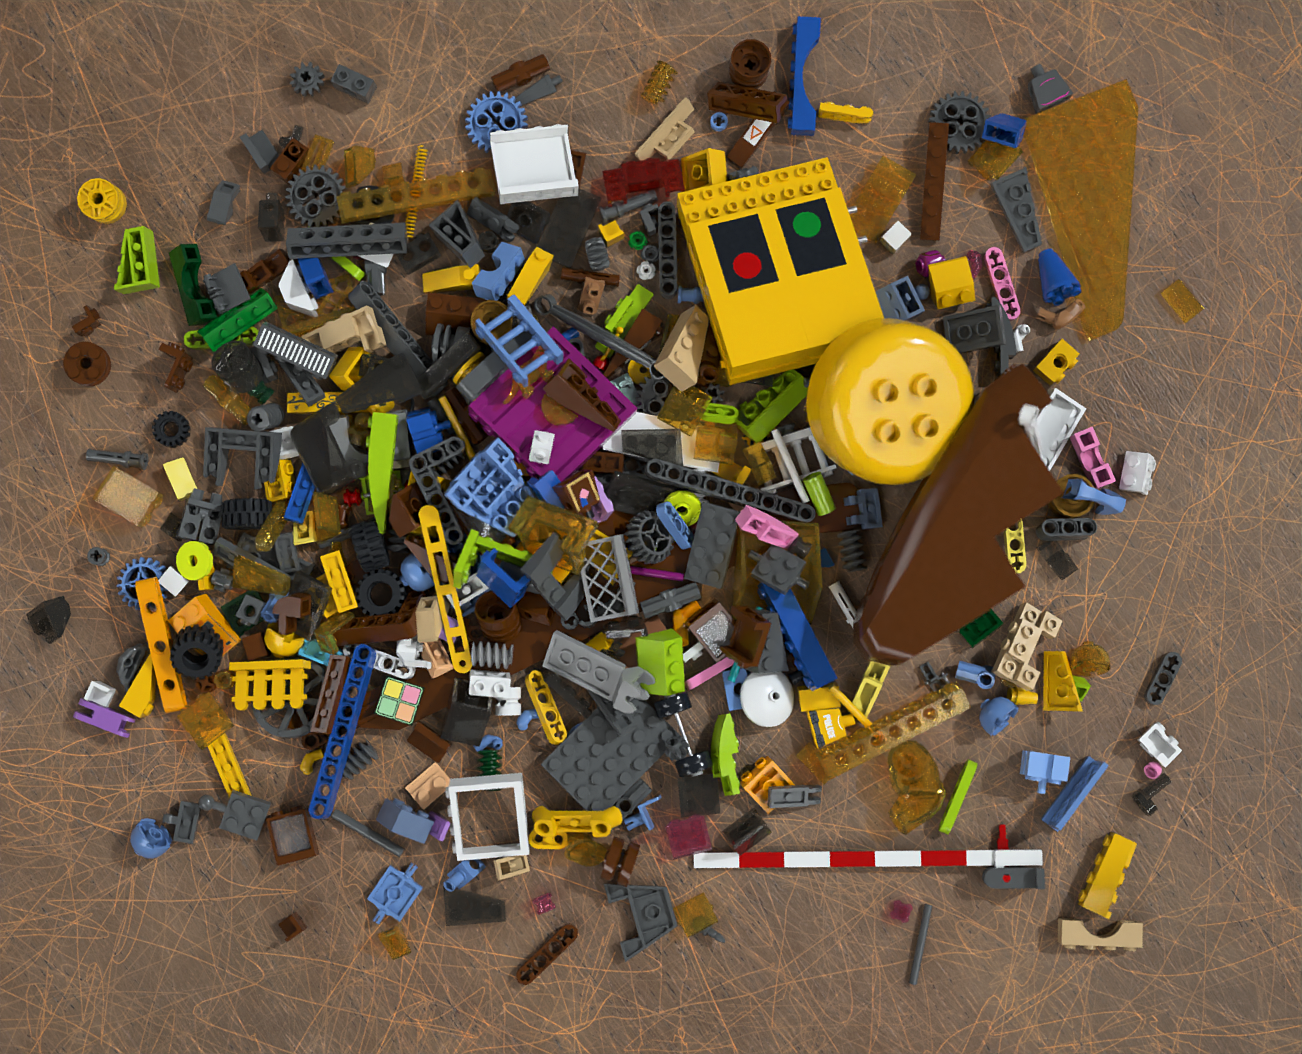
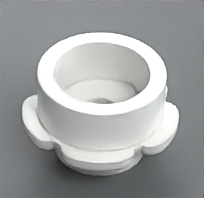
M643 261L637 267V274H639L642 280L652 279L655 276L654 271L656 268L654 264Z

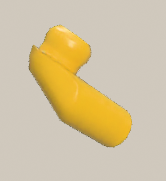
M320 748L304 756L300 764V770L303 771V774L310 775L313 772L312 766L314 761L324 757L323 749Z

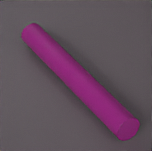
M630 566L631 574L677 581H683L684 573Z

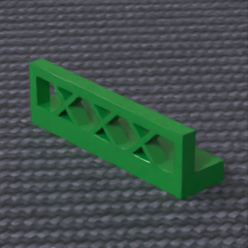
M263 288L258 289L250 295V300L228 310L197 331L211 351L215 352L278 309L267 291Z

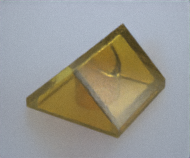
M313 492V510L318 544L340 535L341 529L337 498Z

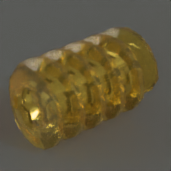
M657 60L654 71L650 74L651 78L647 81L648 85L644 87L645 92L641 93V97L654 105H658V102L664 103L665 99L661 96H668V92L664 89H671L668 81L674 82L675 79L671 74L677 75L678 72L668 63Z

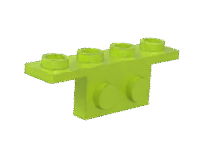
M638 284L630 296H626L625 299L621 298L615 306L617 310L613 315L610 314L604 322L606 325L605 330L615 335L616 328L622 327L624 331L618 337L624 339L641 310L645 309L652 299L653 293ZM599 342L595 345V348L603 354L608 348ZM611 349L608 357H612L615 351Z

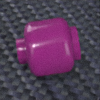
M937 250L921 253L915 262L916 270L922 276L929 277L928 265L946 261L945 257Z

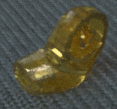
M912 740L899 741L891 748L887 757L890 783L899 795L888 813L893 824L904 835L909 834L930 820L941 809L946 796V790L940 780L938 765L932 755L924 746Z

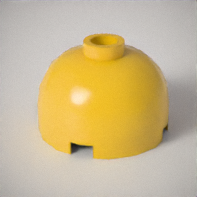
M272 622L268 624L265 632V645L277 658L290 657L297 654L302 648L305 633L296 627L295 632L282 635L279 634L278 622Z

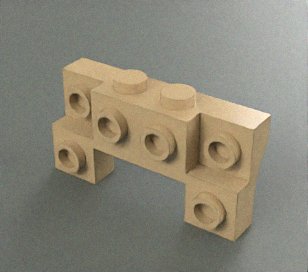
M367 305L352 313L343 314L335 321H328L324 326L301 336L303 339L332 353H337L362 341L364 350L369 353L387 345L382 327L377 325L373 308Z
M1027 602L1021 604L1014 621L1008 627L1007 637L1001 643V651L991 673L1020 686L1026 691L1033 690L1041 672L1028 665L1040 635L1048 639L1055 638L1062 620L1047 611L1042 612Z

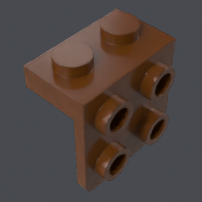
M169 342L168 345L161 343L159 350L176 359L164 387L177 393L185 384L184 377L193 366V358L174 343Z

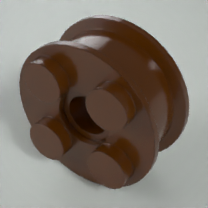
M85 341L76 343L67 350L63 366L65 373L72 381L83 386H96L108 377L111 370V360L108 353L102 347ZM90 359L91 366L85 369L84 363Z

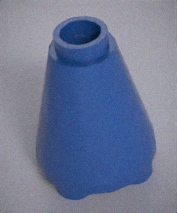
M1046 249L1039 253L1038 263L1041 291L1045 302L1058 306L1063 304L1065 299L1077 296L1082 292L1080 282L1053 249Z

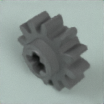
M301 62L300 69L294 67L296 74H290L293 79L290 84L292 87H295L296 93L301 92L303 97H306L307 93H309L311 97H314L313 91L321 92L318 86L325 85L321 80L325 76L320 72L319 66L313 68V64L309 62L308 67H306Z

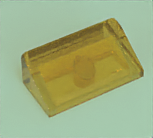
M1180 279L1161 293L1184 323H1187L1204 309Z

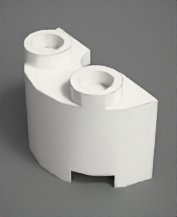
M1157 721L1137 740L1151 757L1154 756L1160 762V765L1166 768L1182 750L1177 746L1179 743L1171 735L1167 737L1165 735V727Z

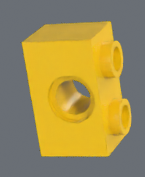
M1061 339L1033 371L1050 386L1054 382L1058 384L1065 377L1063 372L1067 368L1071 370L1078 362L1076 358L1080 353L1064 339ZM1054 359L1061 361V368H1057L1054 365Z

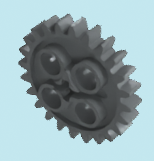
M954 91L952 97L947 93L945 100L940 97L938 100L939 104L935 103L933 106L935 110L930 112V115L933 117H930L928 122L944 123L943 120L949 123V128L954 131V134H948L947 147L949 153L952 149H955L956 154H958L960 149H962L963 153L966 154L968 148L973 152L975 146L979 148L981 141H986V139L982 138L985 120L991 118V115H986L989 108H982L985 102L978 103L979 96L972 99L971 92L968 96H965L964 91H962L960 96H958L956 91ZM952 109L955 115H949L946 110ZM966 111H972L975 116L968 117ZM964 130H971L973 136H967Z
M314 164L313 170L309 166H306V172L299 169L300 176L298 177L293 174L295 181H288L292 188H286L290 195L285 196V198L291 201L286 206L293 207L290 214H296L294 219L297 221L302 218L301 224L303 225L308 222L309 227H313L314 223L316 227H321V223L324 226H328V221L335 224L334 217L341 219L339 212L345 213L346 211L342 206L348 205L344 201V198L349 197L348 194L344 193L348 187L341 186L345 181L342 178L338 179L339 174L337 172L333 174L332 168L326 171L324 165L321 166L320 170L316 164ZM319 179H324V185L317 188L316 182ZM304 189H307V196L305 198H301L300 192ZM316 193L319 194V200H316V199H315V198H316V196H315ZM334 195V202L327 204V197ZM317 205V213L311 215V207Z
M644 376L646 383H639L643 389L636 390V393L640 394L641 397H637L635 400L641 402V404L636 406L638 409H643L641 413L679 421L685 419L690 422L689 414L695 416L692 408H698L694 401L699 400V397L693 395L698 392L697 389H692L693 386L686 389L684 395L677 397L674 395V389L677 387L673 385L670 392V398L673 400L668 401L666 413L662 416L661 413L664 407V399L662 397L667 396L670 381L666 377L655 379L652 376L651 378ZM658 382H662L666 385L664 391L658 392L655 390V385ZM653 401H658L661 407L659 410L653 411L650 408V404ZM672 406H677L680 409V412L675 416L669 413V409Z

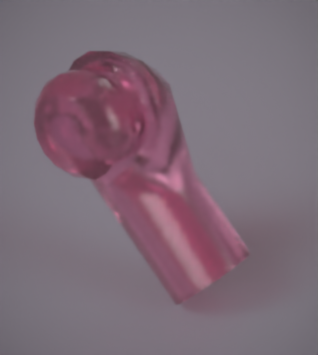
M970 250L967 253V258L971 261L970 271L973 280H975L983 264L981 254L978 251Z

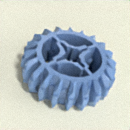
M140 557L139 562L137 559H132V565L126 563L127 570H120L124 574L123 577H117L122 583L116 585L118 588H122L118 594L125 595L122 601H129V607L135 605V609L140 610L138 599L132 594L130 588H135L136 581L150 578L146 568L153 570L159 580L164 574L162 572L166 567L163 565L159 566L160 562L157 560L153 562L152 558L145 560L144 557ZM139 570L137 578L130 581L133 574ZM160 584L162 597L166 599L168 596L164 594V591L168 590ZM149 602L148 607L156 608L154 603Z

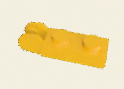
M833 102L820 103L817 116L818 118L867 124L871 122V117L874 113L873 109L866 106L854 108L852 105L840 106L835 105Z

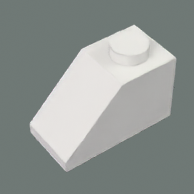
M477 572L470 575L467 584L463 583L461 589L456 588L460 606L489 589L476 576ZM447 594V598L455 609L452 594Z

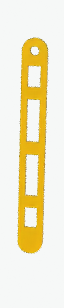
M425 505L419 511V519L451 660L457 672L467 673L472 668L471 652L456 587H453L454 577L438 509L433 505ZM427 527H437L439 542H430ZM442 551L449 584L440 585L433 555L434 552ZM452 594L459 626L451 628L443 595ZM452 637H462L463 652H455ZM461 660L466 662L465 666L460 665Z

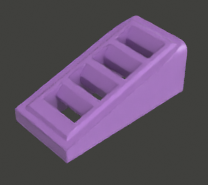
M430 811L428 818L434 821V824L429 834L443 841L450 822L443 815Z

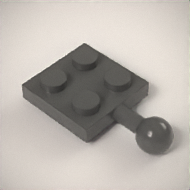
M233 790L227 805L216 802L211 795L201 796L198 804L205 811L214 809L224 812L219 826L220 829L258 840L271 802Z

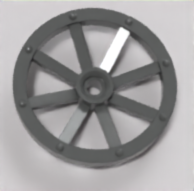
M290 656L278 659H303L311 661V668L316 671L318 676L304 687V694H308L321 682L323 685L326 671L315 661L303 656ZM286 680L285 695H290V683L288 680ZM267 689V695H272V690ZM307 698L303 704L317 706L319 699ZM285 700V706L280 710L272 707L264 712L255 709L252 701V710L257 722L270 734L280 738L292 739L310 733L313 719L309 722L303 706L300 709H296L303 726L294 730H286L295 711V708L290 706V700ZM288 707L279 729L274 728L268 723L266 718Z

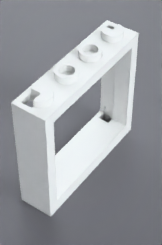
M522 773L450 779L449 787H446V798H450L451 805H448V816L452 817L453 823H450V833L455 837V841L452 842L453 854H457V861L529 855L530 843ZM514 787L520 843L463 848L457 792Z

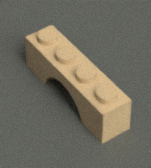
M1058 918V943L1064 945V948L1075 949L1076 945H1084V949H1096V946H1104L1105 950H1116V947H1124V950L1136 951V948H1143V923L1139 921L1118 920L1115 927L1105 935H1092L1087 931L1082 920Z

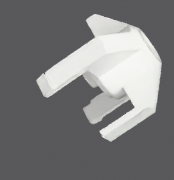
M417 635L411 639L397 641L396 654L405 666L431 669V662L417 659L420 652L423 651V643H419Z

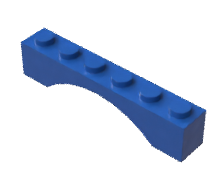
M798 16L797 22L793 23L792 35H796L795 42H792L791 53L795 54V59L791 60L790 72H794V78L790 79L789 91H793V98H789L790 103L788 110H792V117H788L787 128L791 129V135L814 136L816 111L805 93L803 67L808 55L819 42L821 17Z

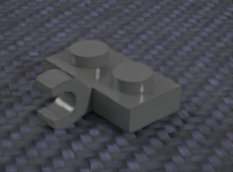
M182 800L178 816L167 813L163 815V823L176 825L173 841L194 844L201 811L198 803Z

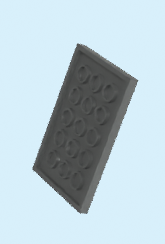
M638 700L641 704V710L635 713L633 718L637 723V728L619 737L600 708L597 707L540 764L586 811H603L613 806L664 754L663 750L667 748L665 746L667 739L672 736H680L663 718L658 717L657 712L645 700Z

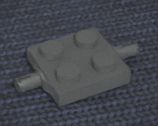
M773 544L763 555L753 550L750 551L751 553H749L748 558L757 562L756 567L751 572V577L783 595H786L795 584L804 589H807L810 582L800 577L801 572L806 567V561Z

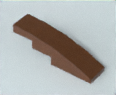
M278 249L265 260L261 259L247 271L243 270L240 272L249 295L285 272L290 259L283 249Z

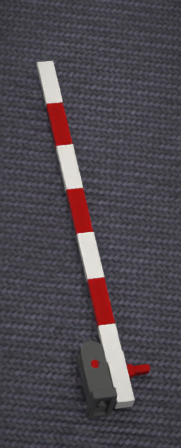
M999 824L997 849L694 852V868L991 866L987 867L982 874L984 883L990 888L1045 889V869L1039 866L1042 865V850L1009 849L1005 824Z

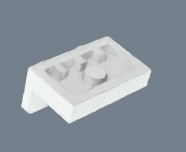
M470 669V695L509 697L510 673Z

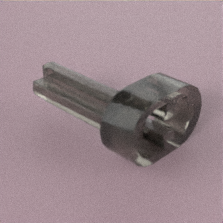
M1163 773L1143 790L1139 788L1131 797L1142 812L1150 817L1158 810L1151 798L1172 781L1169 776Z

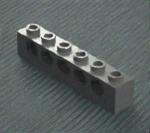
M406 223L288 228L286 247L289 259L407 253L408 236Z

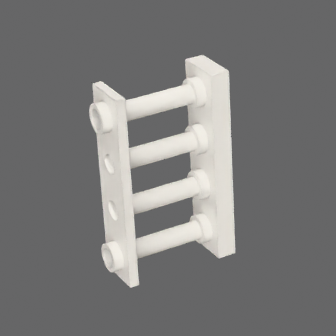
M810 427L782 436L785 445L790 444L794 448L802 475L799 476L801 481L807 475L815 472H821L823 478L833 475L832 471L836 469V465L828 466L825 454L817 444ZM809 438V441H812L821 469L813 472L809 471L801 447V440ZM775 439L746 449L748 458L753 456L757 461L765 485L760 490L775 494L777 493L776 489L794 484ZM772 450V453H775L784 480L777 484H772L763 457L765 456L764 452Z

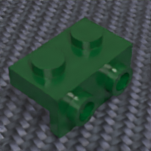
M990 609L957 631L973 649L1003 626L1004 623Z

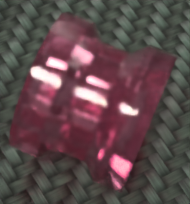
M551 892L532 899L533 904L537 906L538 915L556 908L555 903L551 900Z

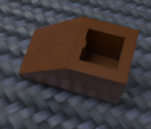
M292 138L270 167L271 171L275 176L291 185L288 181H294L293 174L298 175L299 169L302 170L309 148Z

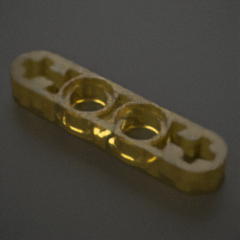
M289 500L276 502L256 536L255 545L257 551H270L288 521L284 519Z

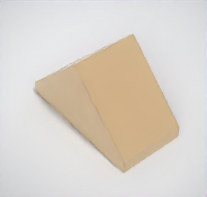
M527 855L499 857L494 860L498 880L530 871Z

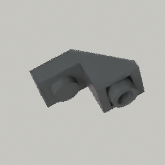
M224 180L219 183L212 196L207 221L226 225L233 215V200L240 192L239 184Z

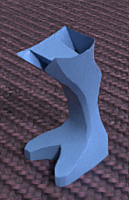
M1068 479L1066 490L1061 497L1064 499L1097 502L1100 505L1096 508L1095 513L1099 515L1121 513L1126 503V499L1117 493L1104 488L1099 491L1088 486L1082 479ZM1072 486L1071 491L1065 495L1066 490Z

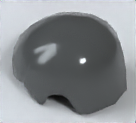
M752 166L749 169L743 168L735 172H729L728 176L731 181L759 174V170L756 166Z

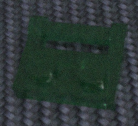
M256 587L251 588L220 607L239 638L244 635V632L256 626L254 624H251V626L242 624L240 626L237 621L241 618L236 616L246 594L264 601ZM249 606L246 610L247 615L255 611V608ZM263 617L260 618L258 624L264 621Z

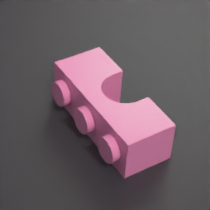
M1093 427L1070 436L1084 473L1093 487L1099 489L1115 482L1116 480L1109 464H1106L1101 458L1098 449L1100 443Z

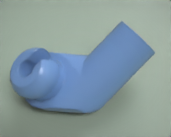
M527 709L521 713L516 721L519 730H526L531 719L539 718L536 709Z
M489 734L473 744L477 752L485 747L499 750L503 746L500 737Z

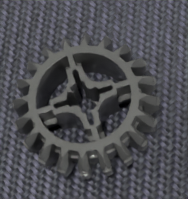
M643 511L635 514L625 527L628 530L624 534L628 537L625 543H629L630 547L628 550L633 551L632 557H637L638 561H643L644 564H656L664 561L671 554L670 551L674 548L672 543L675 540L671 537V534L658 518L655 511Z

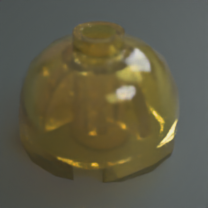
M1083 642L1070 656V669L1074 675L1091 676L1089 672H1097V675L1105 674L1111 670L1109 654L1103 647L1094 644V642Z

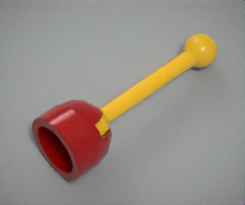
M616 328L615 335L617 337L623 333V328ZM607 348L604 355L597 356L592 364L606 371L609 366L607 356L611 349Z

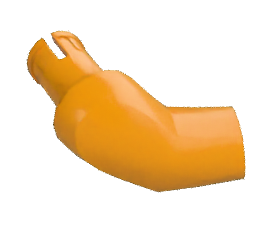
M696 600L673 612V630L682 637V647L689 644L688 627L684 623L702 609Z

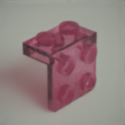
M695 814L688 817V819H675L665 825L673 859L712 850L704 816Z

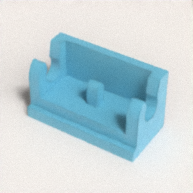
M310 636L304 639V646L298 652L299 655L328 666L330 655L344 656L342 649Z

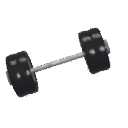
M683 692L678 695L664 696L665 699L654 703L658 717L664 718L674 714L682 738L688 743L678 712L692 707L688 693ZM690 746L687 748L689 756L675 762L679 777L688 775L695 777L703 774L702 770L713 766L708 750L692 754Z

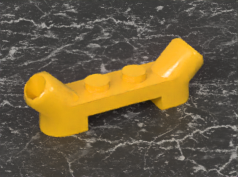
M538 806L532 812V820L535 823V832L544 837H555L557 832H592L593 837H606L610 834L612 828L621 825L622 814L615 806H611L603 811H550L544 806Z

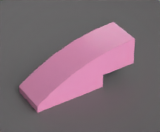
M748 505L743 508L735 519L741 530L753 533L759 540L784 549H788L799 535L795 530L776 518Z

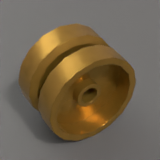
M1068 474L1056 480L1063 492L1066 490L1068 479H1082L1088 486L1093 487L1086 477L1078 474ZM1072 486L1066 490L1065 495L1071 491ZM1064 494L1048 503L1051 512L1063 519L1080 517L1088 513L1094 505L1092 501L1061 498Z

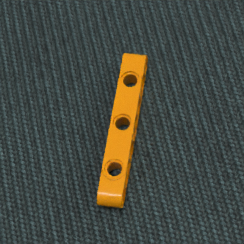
M152 577L138 580L135 582V588L164 711L171 713L186 710L187 699L181 673L176 672L177 668H173L172 661H170L173 638L158 578ZM149 602H152L156 605V611H151L149 609ZM158 641L165 643V650L158 648ZM167 679H170L174 682V688H170L167 686Z

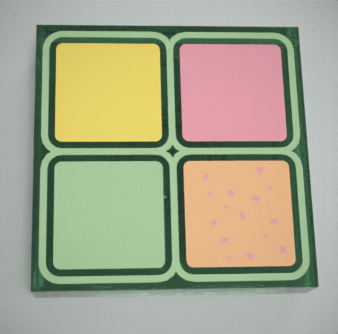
M386 676L374 714L413 726L425 688Z

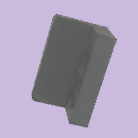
M260 130L251 137L246 133L242 135L240 139L264 174L270 171V167L279 157V154L264 131Z

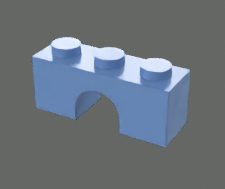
M501 242L492 254L497 269L494 271L481 269L471 283L477 297L497 301L503 295L509 283L513 281L519 269L523 267L526 260L521 247Z

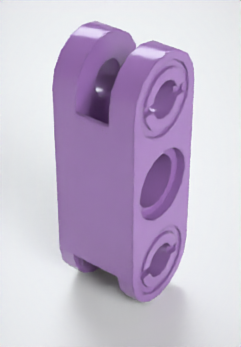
M80 698L78 704L91 709L92 712L91 715L75 711L74 718L114 734L129 737L130 733L126 732L124 727L127 721L134 723L136 718L112 708L104 707L93 701Z

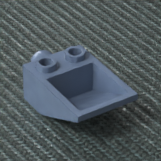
M908 276L875 291L884 318L905 321L916 318L925 311L920 300L926 299L930 294L928 286L920 284L914 289Z

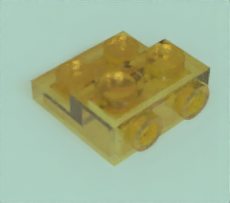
M210 692L198 695L196 702L191 706L186 705L181 708L180 714L177 716L185 730L190 733L201 750L234 726L220 703Z

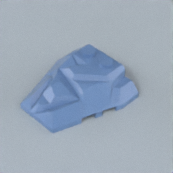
M496 438L484 450L478 452L450 482V486L444 495L459 510L511 537H515L540 508L529 486L525 485L521 477L523 475L521 470L517 469L513 460L515 458L513 453L499 438Z

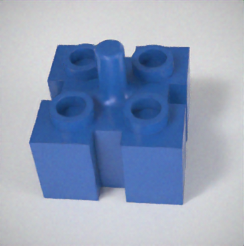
M430 406L407 413L406 421L417 454L442 442L444 437L441 430L451 428L450 420L437 423L435 410L431 411Z

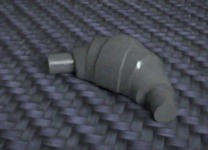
M148 641L127 648L118 658L116 672L121 684L124 685L125 691H128L132 685L131 681L134 679L141 660L145 656V651L149 650Z

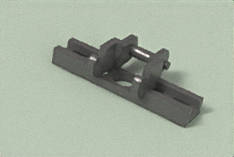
M929 662L921 665L919 669L926 679L924 684H929L935 695L932 697L933 700H938L944 712L955 707L947 694V689L952 690V686H954V684H950L946 677L948 673H941L942 676L938 677ZM924 666H928V667H929V669H930V672H929V673H926V672L924 671V669H923ZM933 674L934 677L929 679L928 676ZM942 678L947 685L945 688H943L939 681ZM934 683H938L940 685L939 690L936 691L933 689ZM948 700L950 706L946 708L943 701Z

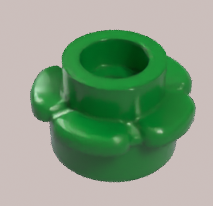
M641 231L632 232L629 235L628 244L631 248H635V250H641L643 246H646L647 238Z

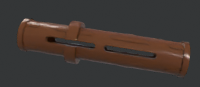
M562 267L561 280L577 281L579 284H582L585 278L589 277L594 280H604L605 285L619 287L620 275L585 271L583 268L577 270Z

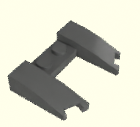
M205 427L203 476L208 477L211 474L217 478L215 485L223 486L229 449L256 451L254 489H261L262 483L267 481L274 483L280 459L282 432Z
M553 532L520 570L555 613L567 621L585 596L580 568L563 587L551 574L572 540L565 535L560 540L558 539V534ZM589 564L585 570L587 576H589V569L591 568V564Z

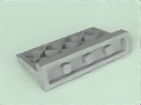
M624 534L575 544L590 621L596 622L639 613ZM611 541L612 551L609 555L599 550L603 542ZM589 546L595 551L587 559L582 555L581 547ZM597 552L606 557L601 567L592 562ZM608 560L616 564V570L613 575L603 570ZM589 564L598 569L593 579L586 575L585 570ZM600 572L610 577L605 587L595 581ZM612 580L620 584V590L616 595L607 589ZM593 583L603 589L597 599L590 595L589 589ZM605 591L614 597L609 607L599 601ZM616 599L624 604L625 612L617 613L611 609ZM597 603L607 609L603 616H594L593 609Z

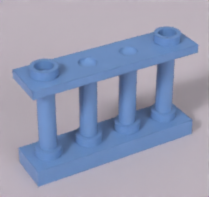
M515 294L508 298V310L486 325L480 319H477L475 331L480 339L484 338L511 370L514 380L518 384L521 383L524 387H527V375L548 360H553L558 365L563 361V351ZM516 316L520 324L496 340L490 331L510 317ZM523 331H529L532 339L511 354H508L502 347ZM536 345L541 346L545 350L543 355L523 369L515 362L516 359Z

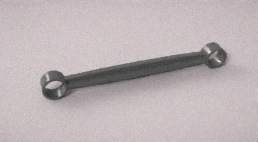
M544 294L535 300L534 307L538 314H552L590 338L649 368L651 376L655 379H663L665 377L658 373L654 367L657 359L596 324L557 305L556 299L552 295ZM543 298L549 302V311L543 309L541 305Z

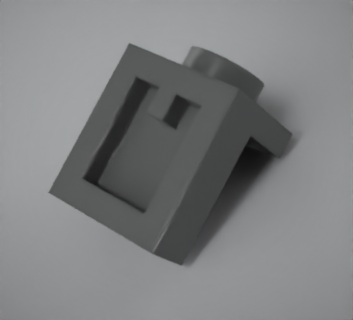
M647 204L639 211L640 218L649 237L656 234V227H658L655 217H650V215L658 212L659 207L657 204Z

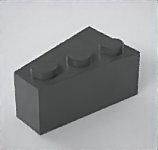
M458 200L429 224L437 239L469 268L473 267L485 256L468 216Z
M752 609L770 621L771 626L758 667H749L745 670L755 673L789 671L778 613L765 609Z

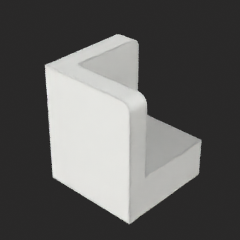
M897 221L882 236L880 242L894 255L900 246L911 236V232Z
M171 565L158 581L159 584L176 597L190 580L182 577L179 571Z
M92 681L84 699L104 707H109L116 689L100 681Z

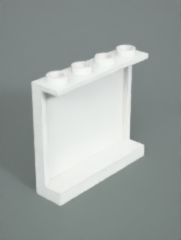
M556 124L549 127L517 128L511 131L498 130L490 133V146L500 204L578 196L579 185L574 173L567 134L568 125Z

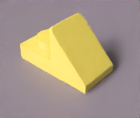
M313 510L307 511L303 525L293 522L294 545L317 541Z

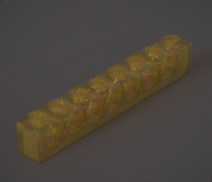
M481 167L470 173L459 171L453 176L442 174L436 176V179L431 180L420 178L414 183L403 181L399 182L397 186L392 187L390 185H381L375 190L364 188L359 190L358 193L353 194L349 191L342 192L340 196H336L341 224L453 204L457 200L464 202L473 200L475 197L479 199L492 197L495 195V188L491 169ZM474 180L478 183V186L471 188L468 182ZM456 184L459 186V190L451 191L448 186ZM432 187H437L440 193L433 195L429 190ZM412 191H419L421 196L413 198L410 193ZM399 194L402 199L395 202L391 199V196ZM378 197L383 202L380 205H374L372 200ZM355 201H360L363 203V206L360 209H356L352 204Z
M950 682L944 685L942 689L928 693L923 699L912 701L907 707L895 710L883 719L875 720L872 725L860 728L848 737L840 738L837 743L822 747L815 755L824 774L831 780L970 709L971 706L963 688L957 682ZM945 699H948V702L945 705H942V702ZM931 708L929 713L924 714L926 709ZM910 717H913L910 723H906ZM892 726H896L894 731L889 732ZM878 735L876 740L871 741L873 736ZM857 744H860L857 750H853ZM843 753L841 758L835 759L838 754Z

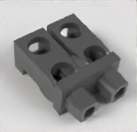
M194 488L190 498L186 499L176 537L191 541L196 540L214 546L217 541L222 518V495L211 493L209 502L202 501L204 491Z

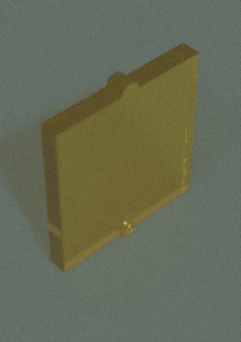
M704 892L673 908L679 920L678 924L682 926L687 938L719 922L713 911L714 907L709 903Z

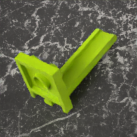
M471 529L454 569L453 587L461 589L463 583L467 584L471 574L469 572L470 567L474 566L477 561V552L484 554L486 551L491 552L495 548L498 550L497 559L523 567L533 554L526 550L514 549L513 546L506 543H497L490 537L483 538L479 536L478 531Z

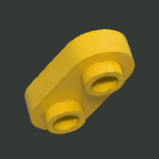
M535 830L529 834V843L536 849H562L569 841L567 832L556 833L555 837L557 835L562 836V842H556L555 837L542 836L543 840L538 842L535 839L536 835H538Z

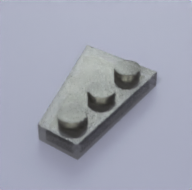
M680 429L621 430L623 452L651 460L659 459L683 467Z
M443 886L446 926L507 921L505 900L458 888L449 892Z

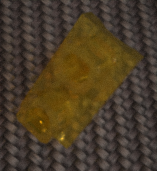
M361 412L357 414L355 423L349 427L348 433L353 434L351 444L363 446L366 443L367 436L371 434V428H368L370 416L368 413Z

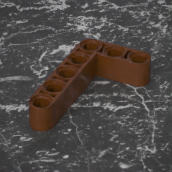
M412 589L398 613L336 619L328 622L325 630L334 646L411 639L417 635L416 609L421 597H427L425 590L415 591Z

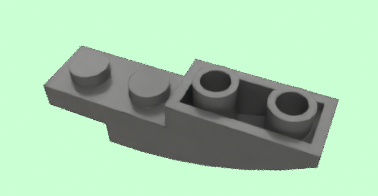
M991 297L988 303H986L985 308L996 305L1001 306L1006 345L994 347V353H997L994 371L997 372L998 378L1009 367L1008 358L1016 356V344L1012 326L1004 308L996 297Z

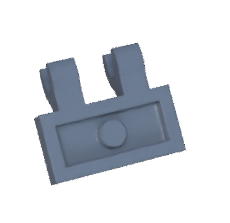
M878 488L857 490V496L843 498L844 506L859 505L860 515L846 517L847 525L861 524L862 529L883 527Z

